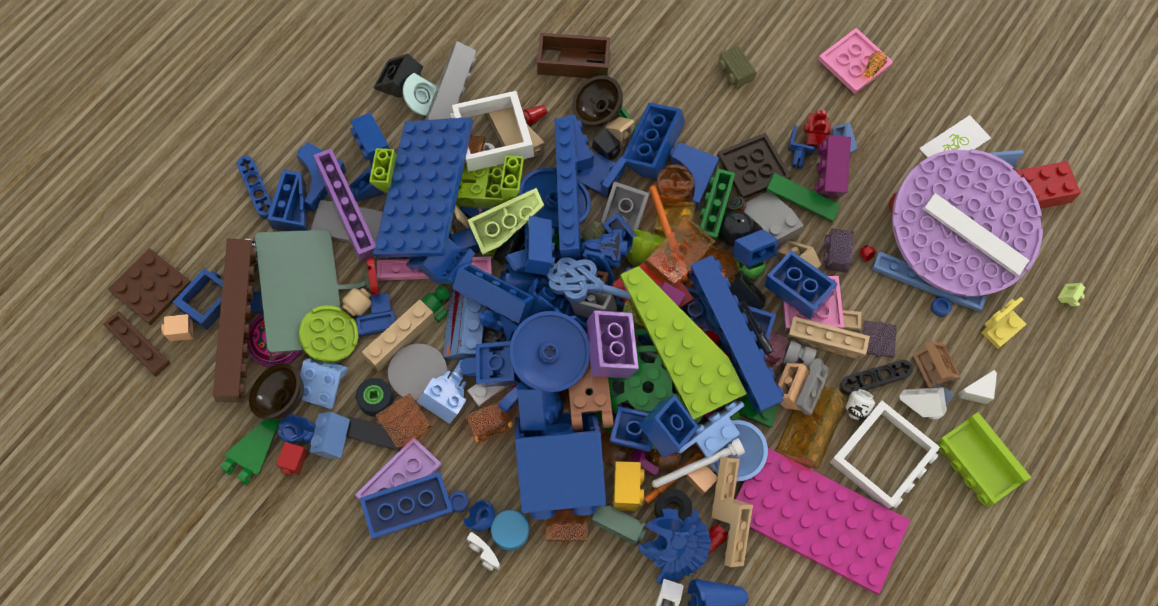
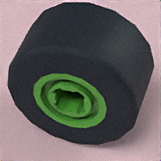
M379 378L365 380L356 391L358 406L365 414L371 417L385 415L393 405L394 396L390 386Z

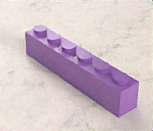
M332 148L315 154L314 161L359 262L375 256L373 252L376 244Z

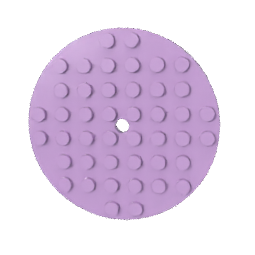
M975 149L946 150L934 154L919 163L901 183L893 204V232L898 248L907 264L919 277L933 287L958 296L977 297L990 295L1017 282L1034 263L1040 250L1043 235L1040 219L1042 216L1036 195L1024 177L1021 178L1013 170V166L1001 158ZM936 193L1026 257L1029 262L1021 274L1016 277L924 211L923 208L932 195Z

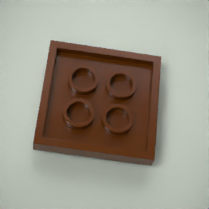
M149 248L108 290L148 324L152 325L173 304L172 302L191 281Z

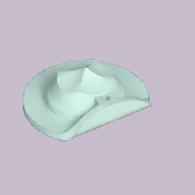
M413 73L404 82V100L413 112L426 116L437 86Z

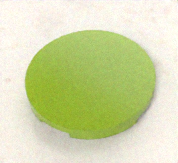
M331 305L319 306L312 309L301 321L298 338L302 349L312 359L323 363H335L347 358L354 350L358 341V327L355 320L345 311L341 310V308Z

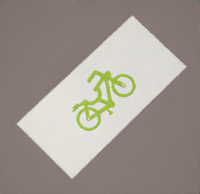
M969 115L919 149L927 157L946 150L976 149L991 139V137Z

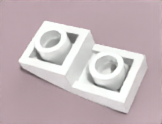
M471 532L467 537V541L470 543L469 547L477 553L483 551L480 559L483 561L482 565L490 571H493V569L499 571L501 567L493 551L482 539Z

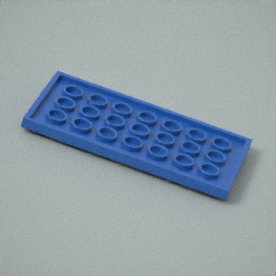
M471 117L407 121L404 123L391 188L388 189L373 255L376 257L445 256L473 126Z

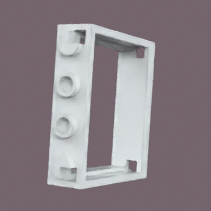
M516 91L452 105L453 113H450L451 118L471 117L512 107L522 143L470 154L468 147L465 158L468 172L504 164L505 156H522L524 159L534 157L533 144Z
M881 401L829 463L878 504L888 509L891 507L897 508L903 500L901 498L904 492L909 493L914 487V479L916 477L920 479L927 469L924 468L926 464H932L938 457L936 452L940 447L885 402ZM881 414L927 451L891 497L844 459Z

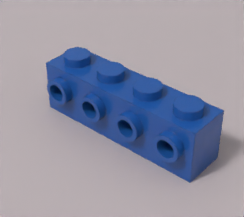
M470 263L458 268L453 289L461 295L468 296L478 304L489 307L493 312L508 317L512 322L520 323L529 316L534 296Z

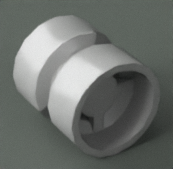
M790 341L782 364H804L810 371L809 367L815 359L817 350L807 346L802 348L801 344Z

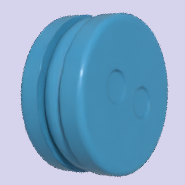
M505 510L499 513L491 525L493 541L503 550L513 551L521 548L529 537V524L525 516L515 510Z

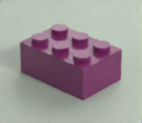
M828 135L818 145L817 154L820 155V162L817 163L816 173H819V180H816L815 191L819 195L828 198H840L848 193L851 137Z

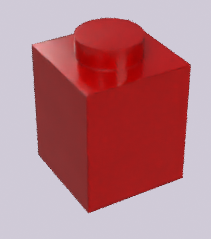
M285 442L276 465L281 469L280 472L285 475L292 476L293 473L300 475L308 452L304 447Z

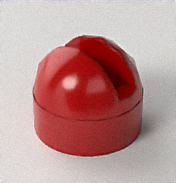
M865 245L860 249L859 254L867 262L876 255V250L869 245Z

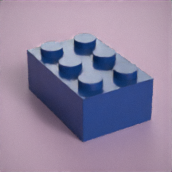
M790 250L767 275L765 287L811 320L832 297L838 283Z

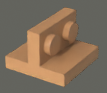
M930 341L925 344V348L913 354L929 388H933L936 383L942 385L948 381L954 382L961 379L943 343Z

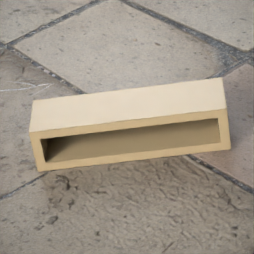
M418 300L362 351L365 360L377 372L381 371L400 349L408 346L435 321L433 312L421 300Z

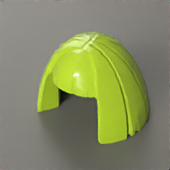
M633 229L637 237H633L632 250L626 257L631 264L638 267L657 253H664L668 245L665 238L651 232Z

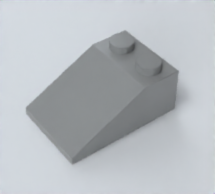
M614 182L601 223L604 224L616 213H620L632 230H638L651 193Z
M768 191L746 202V208L743 211L752 218L755 232L765 230L779 240L778 246L797 237L804 226L791 208Z

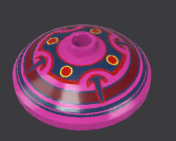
M263 313L250 324V339H246V343H248L250 356L259 364L266 367H272L277 364H289L301 353V351L270 353L267 350Z

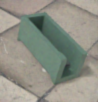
M605 505L598 506L591 522L636 545L638 540L642 542L647 531L643 529L645 526L644 522L642 525L640 524L641 521L609 505L606 507Z

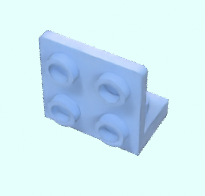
M311 357L304 360L300 374L304 384L302 400L332 409L340 379L347 375L349 367L336 363L319 362Z

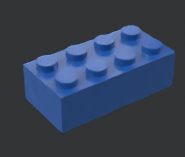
M440 472L359 498L372 540L452 514L453 512Z

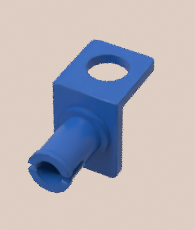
M794 125L788 150L794 151L791 166L795 168L797 165V169H802L805 154L812 155L815 147L794 142L797 126Z

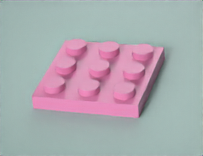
M857 28L822 53L818 58L854 94L863 89L893 64V61Z
M828 276L838 283L832 297L811 320L782 299L785 331H789L793 316L844 329L839 276Z

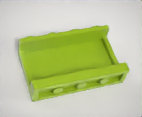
M979 412L936 442L940 447L939 451L947 456L953 469L962 475L965 484L974 490L980 503L987 508L996 504L997 501L1031 478Z

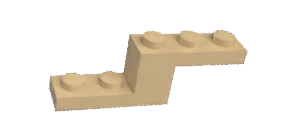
M737 457L720 458L711 517L730 524L724 563L728 567L744 566L753 509L752 504L734 499L740 458Z

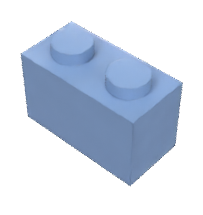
M333 412L319 413L315 422L316 427L311 440L310 453L327 459L341 458L350 419Z

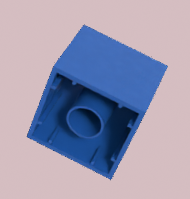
M562 413L546 430H521L520 417L515 418V443L522 513L530 512L531 518L542 520L554 517L556 515L555 510L572 508V513L575 515H590L597 511V506L606 505L601 432L595 413L582 414L583 431L573 432L571 413Z

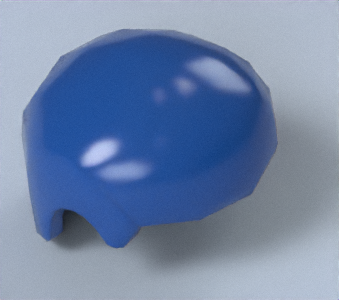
M477 501L472 508L468 509L469 517L464 518V524L467 528L481 532L491 527L495 518V508L488 501Z

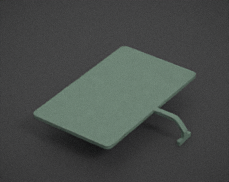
M328 230L258 232L255 235L267 350L270 353L303 351L298 338L301 321L316 307L331 305L340 308L338 290L359 289L365 286L367 289H370L368 272H365V281L361 283L337 285L331 233Z

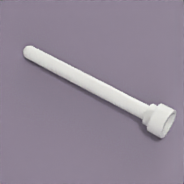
M739 438L732 440L731 444H728L729 447L714 453L709 458L704 457L653 480L652 486L658 488L720 460L721 457L742 455L745 453V450Z

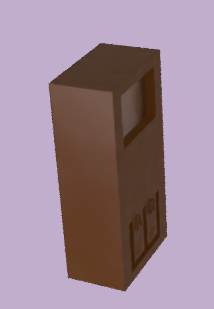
M540 33L537 74L592 78L598 75L608 76L610 38ZM543 51H561L560 61L543 60ZM603 54H605V64H602Z

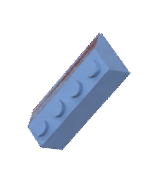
M451 286L443 357L445 360H463L467 357H476V344L484 343L483 337L485 336V326L480 324L478 316L479 313L487 310V306L478 304L468 296L461 295Z

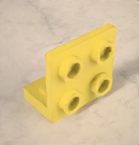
M1022 297L1016 301L1014 299L1010 300L984 324L986 328L981 333L997 349L1026 325L1013 311L1024 300Z

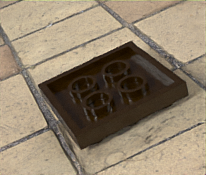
M766 133L717 153V157H719L724 169L735 173L733 185L739 196L744 199L765 191L774 173L788 180L791 179L789 171Z

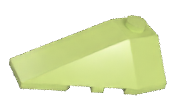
M537 188L468 219L482 254L501 247L528 221L529 216L533 217L544 207Z

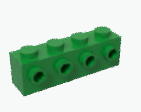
M717 169L715 177L711 176L709 187H712L711 193H706L704 202L707 203L706 208L702 207L699 218L703 220L696 227L695 235H698L696 242L715 246L735 173Z

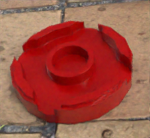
M374 257L367 258L366 263L368 266L371 295L376 296L379 295L375 260Z

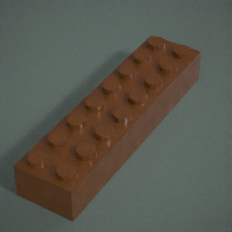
M227 238L213 388V397L216 402L241 403V397H245L246 386L243 378H247V366L244 358H248L249 355L246 339H250L251 330L250 324L247 322L252 318V308L249 301H253L254 289L251 282L255 281V270L252 263H256L257 258L256 247L252 245V240Z

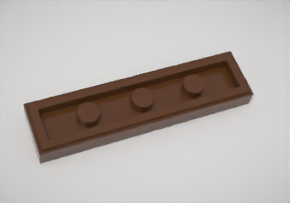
M119 311L103 324L155 377L170 364Z

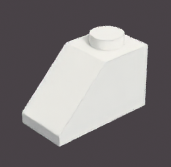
M944 388L903 390L900 394V400L922 417L939 419L947 411Z
M663 579L655 606H679L684 585Z

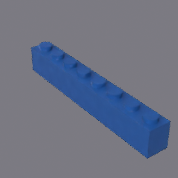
M573 117L555 118L560 253L562 258L569 257L577 260L582 259L576 128Z

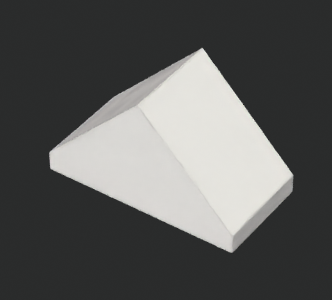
M993 370L963 389L958 394V397L982 404L990 403L994 399L996 371Z

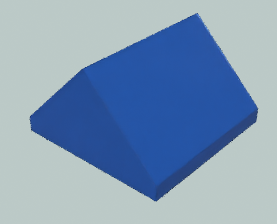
M619 407L610 443L650 452L653 444L639 427V424L649 413Z

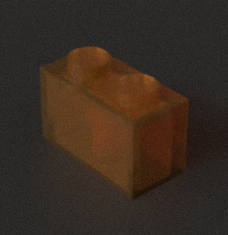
M501 401L465 416L475 442H485L492 435L497 433L504 434L512 427L509 414H505L498 408Z

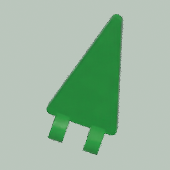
M281 419L263 420L225 454L227 459L220 466L222 471L231 475L236 464L243 467L244 469L238 474L237 478L245 485L250 482L253 474L259 475Z

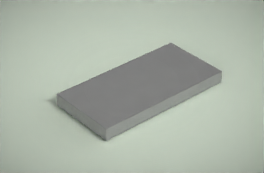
M320 200L311 230H328L331 233V239L351 243L333 203ZM359 207L370 234L376 243L383 212Z

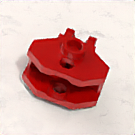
M818 110L815 114L808 113L807 121L804 124L805 145H819L827 135H830L831 125L828 124L829 117H827L826 111Z

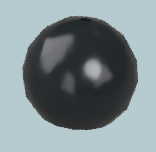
M739 210L730 211L723 216L718 233L723 243L734 247L735 240L755 232L754 222L745 212Z

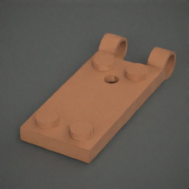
M589 361L587 370L581 379L569 387L573 432L583 431L582 414L602 412L603 428L614 427L608 377L592 376L591 363ZM587 389L593 390V394L590 396L586 395L585 392Z

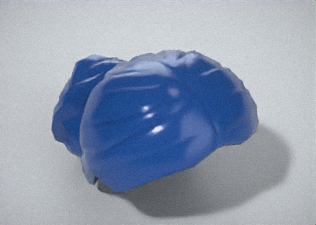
M292 414L280 421L278 435L284 442L296 444L305 441L309 444L313 438L316 425L313 422L310 423L307 418Z

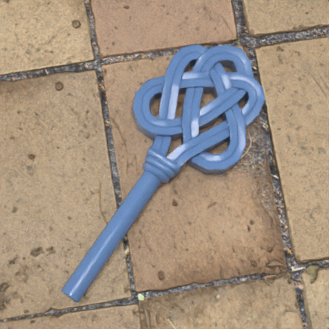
M564 257L555 263L553 268L549 269L547 278L551 291L555 294H564L567 300L573 303L582 302L586 299L588 293L596 294L602 292L631 300L626 290L606 285L600 278H597V268L591 260L583 259L576 261L573 258Z

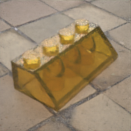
M824 386L812 415H804L801 410L793 409L775 451L805 467L819 469L848 399L837 388Z

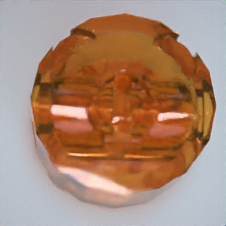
M678 164L668 165L659 172L656 188L662 205L682 207L687 204L692 194L694 178L692 173L690 174L687 171L686 167Z

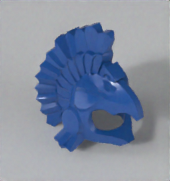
M662 509L664 517L651 520L646 524V527L659 534V537L654 541L649 540L646 544L639 542L638 547L644 556L652 559L654 564L660 567L661 571L656 578L658 584H662L663 579L674 582L675 579L681 580L684 574L688 577L691 573L696 574V570H700L701 565L705 564L706 558H709L708 552L711 550V540L707 525L701 521L697 510L693 509L691 517L688 516L682 521L679 519L676 509Z

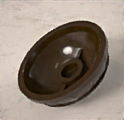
M604 75L595 76L585 81L578 88L573 98L572 108L576 118L588 126H603L613 121L620 113L623 104L621 86L612 77Z
M277 364L265 370L257 378L249 395V406L255 416L264 420H279L296 410L304 393V384L298 370L289 364Z

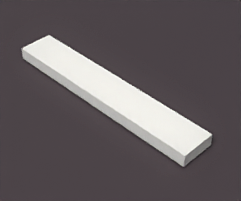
M936 193L932 195L923 208L928 214L1016 277L1021 274L1029 262L1026 257Z

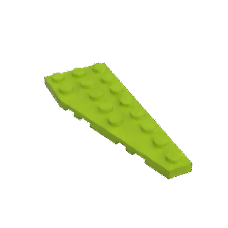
M639 266L620 274V278L685 409L693 420L747 394L729 357Z

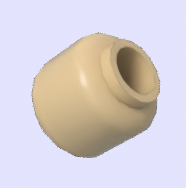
M353 288L343 298L344 305L342 307L353 317L355 315L362 316L371 306V300L369 299L371 295L363 288L361 290Z

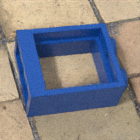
M204 268L172 302L178 310L188 314L194 322L205 330H208L220 317L222 295L204 315L187 303L209 280L222 289L223 281L220 280L221 276L213 270L209 272Z

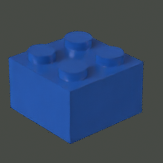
M675 395L659 402L639 424V427L663 458L680 451L699 428Z

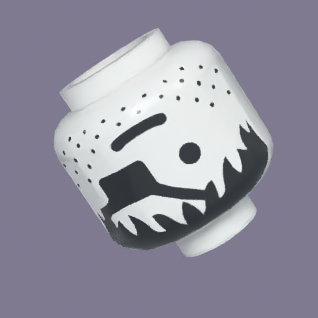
M859 389L850 394L845 408L851 418L855 420L860 418L866 419L872 412L875 401L872 394Z

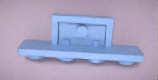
M733 400L724 406V410L712 414L708 418L709 421L698 425L699 428L678 453H682L696 442L704 456L709 458L737 437L740 433L729 417L744 407V403Z

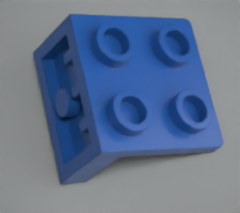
M595 152L593 154L594 159L592 160L593 167L583 169L578 176V180L584 186L608 198L613 183L618 182L626 171L627 160L620 157L617 162H613Z

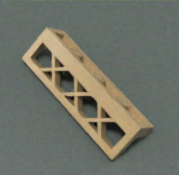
M793 316L785 341H794L804 346L861 360L866 355L870 336Z

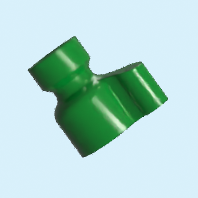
M440 285L435 289V293H428L421 301L433 312L435 320L440 322L447 316L442 301H446L451 295L444 286Z

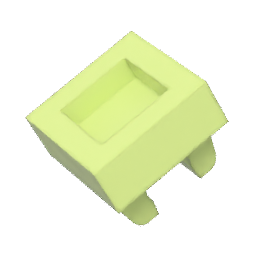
M1082 283L1065 284L1058 299L1061 303L1079 306L1078 300L1084 299L1083 291L1085 287Z

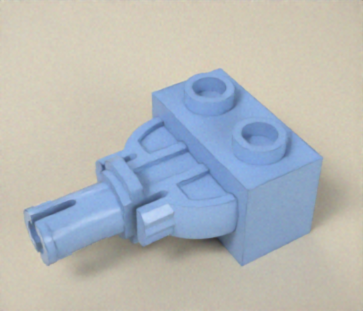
M459 360L449 378L447 377L450 371H446L443 376L437 379L432 378L417 400L418 404L449 424L457 416L466 401L463 398V388L466 382L463 381L459 386L465 375L460 369L462 360Z

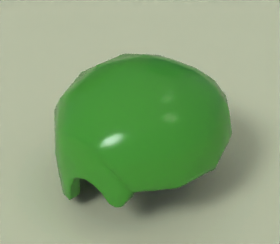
M739 260L736 261L738 272L742 271L749 279H757L765 273V260L749 267Z

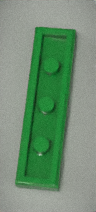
M776 173L772 175L766 191L830 222L834 221L840 208V204Z

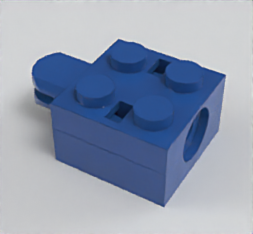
M510 341L476 344V357L464 358L460 364L462 373L469 377L476 376V384L483 387L518 385L521 382L510 363Z

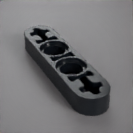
M899 360L844 377L839 387L842 393L850 395L853 391H858L859 389L866 391L908 378L913 372V365L907 360ZM901 366L902 368L907 369L905 373L904 371H899L895 374V371H897ZM882 370L888 371L890 379H883L880 372ZM862 377H871L872 384H865ZM856 381L858 382V384L854 385L851 389L850 387L845 386L847 382L849 384H853Z

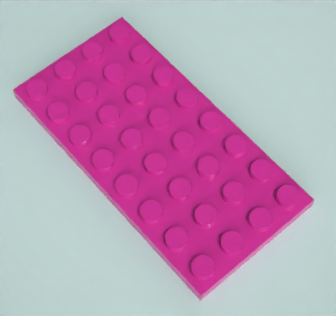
M768 448V456L764 467L754 477L744 480L736 497V500L753 505L750 529L876 595L880 594L910 523L909 519L770 448Z

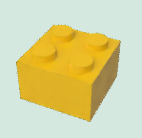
M616 461L613 479V508L619 511L637 512L638 507L642 506L644 489H640V486H642L644 481V469H640L641 462Z

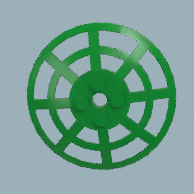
M646 329L634 330L635 336L648 334ZM655 346L636 347L639 369L631 378L608 377L611 407L616 415L618 412L617 405L627 400L635 407L634 410L651 412L659 402L673 395L683 405L679 395L673 393V383L667 371L661 367L663 362L659 354H657L654 363H642L639 353L646 351L657 352ZM614 378L624 381L625 393L616 397L613 396L612 388ZM646 382L654 384V390L651 393H645L643 390V385ZM595 413L599 422L603 425L602 413ZM703 415L694 419L697 425L701 421ZM605 428L612 434L613 428Z

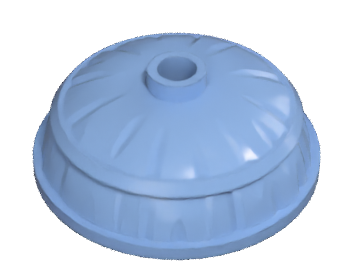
M731 420L740 433L733 440L739 438L745 453L739 456L729 455L727 457L740 458L737 481H744L757 475L764 467L768 456V446L764 435L756 426L743 420ZM730 441L729 443H727L725 446H723L721 449H719L718 451L729 447L728 444H731V441ZM720 460L710 464L717 474Z

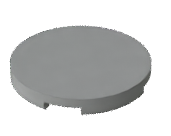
M411 344L400 349L391 359L388 367L389 382L393 390L400 397L417 402L432 378L437 379L445 374L447 365L442 354L434 347L426 344Z

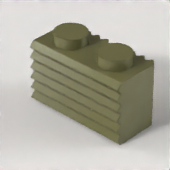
M738 45L720 54L718 65L722 71L726 72L728 81L735 85V88L755 80L757 72Z

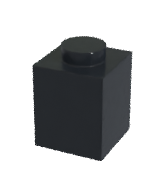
M604 129L593 138L592 148L601 156L610 160L611 158H616L620 153L621 142L607 129Z

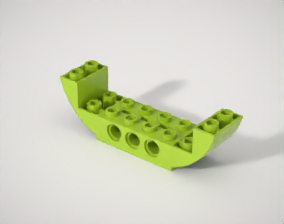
M376 148L369 182L388 194V189L391 188L397 155L394 149ZM505 156L504 166H492L468 172L467 164H464L456 206L488 209V207L498 206L515 198L520 190L524 157Z

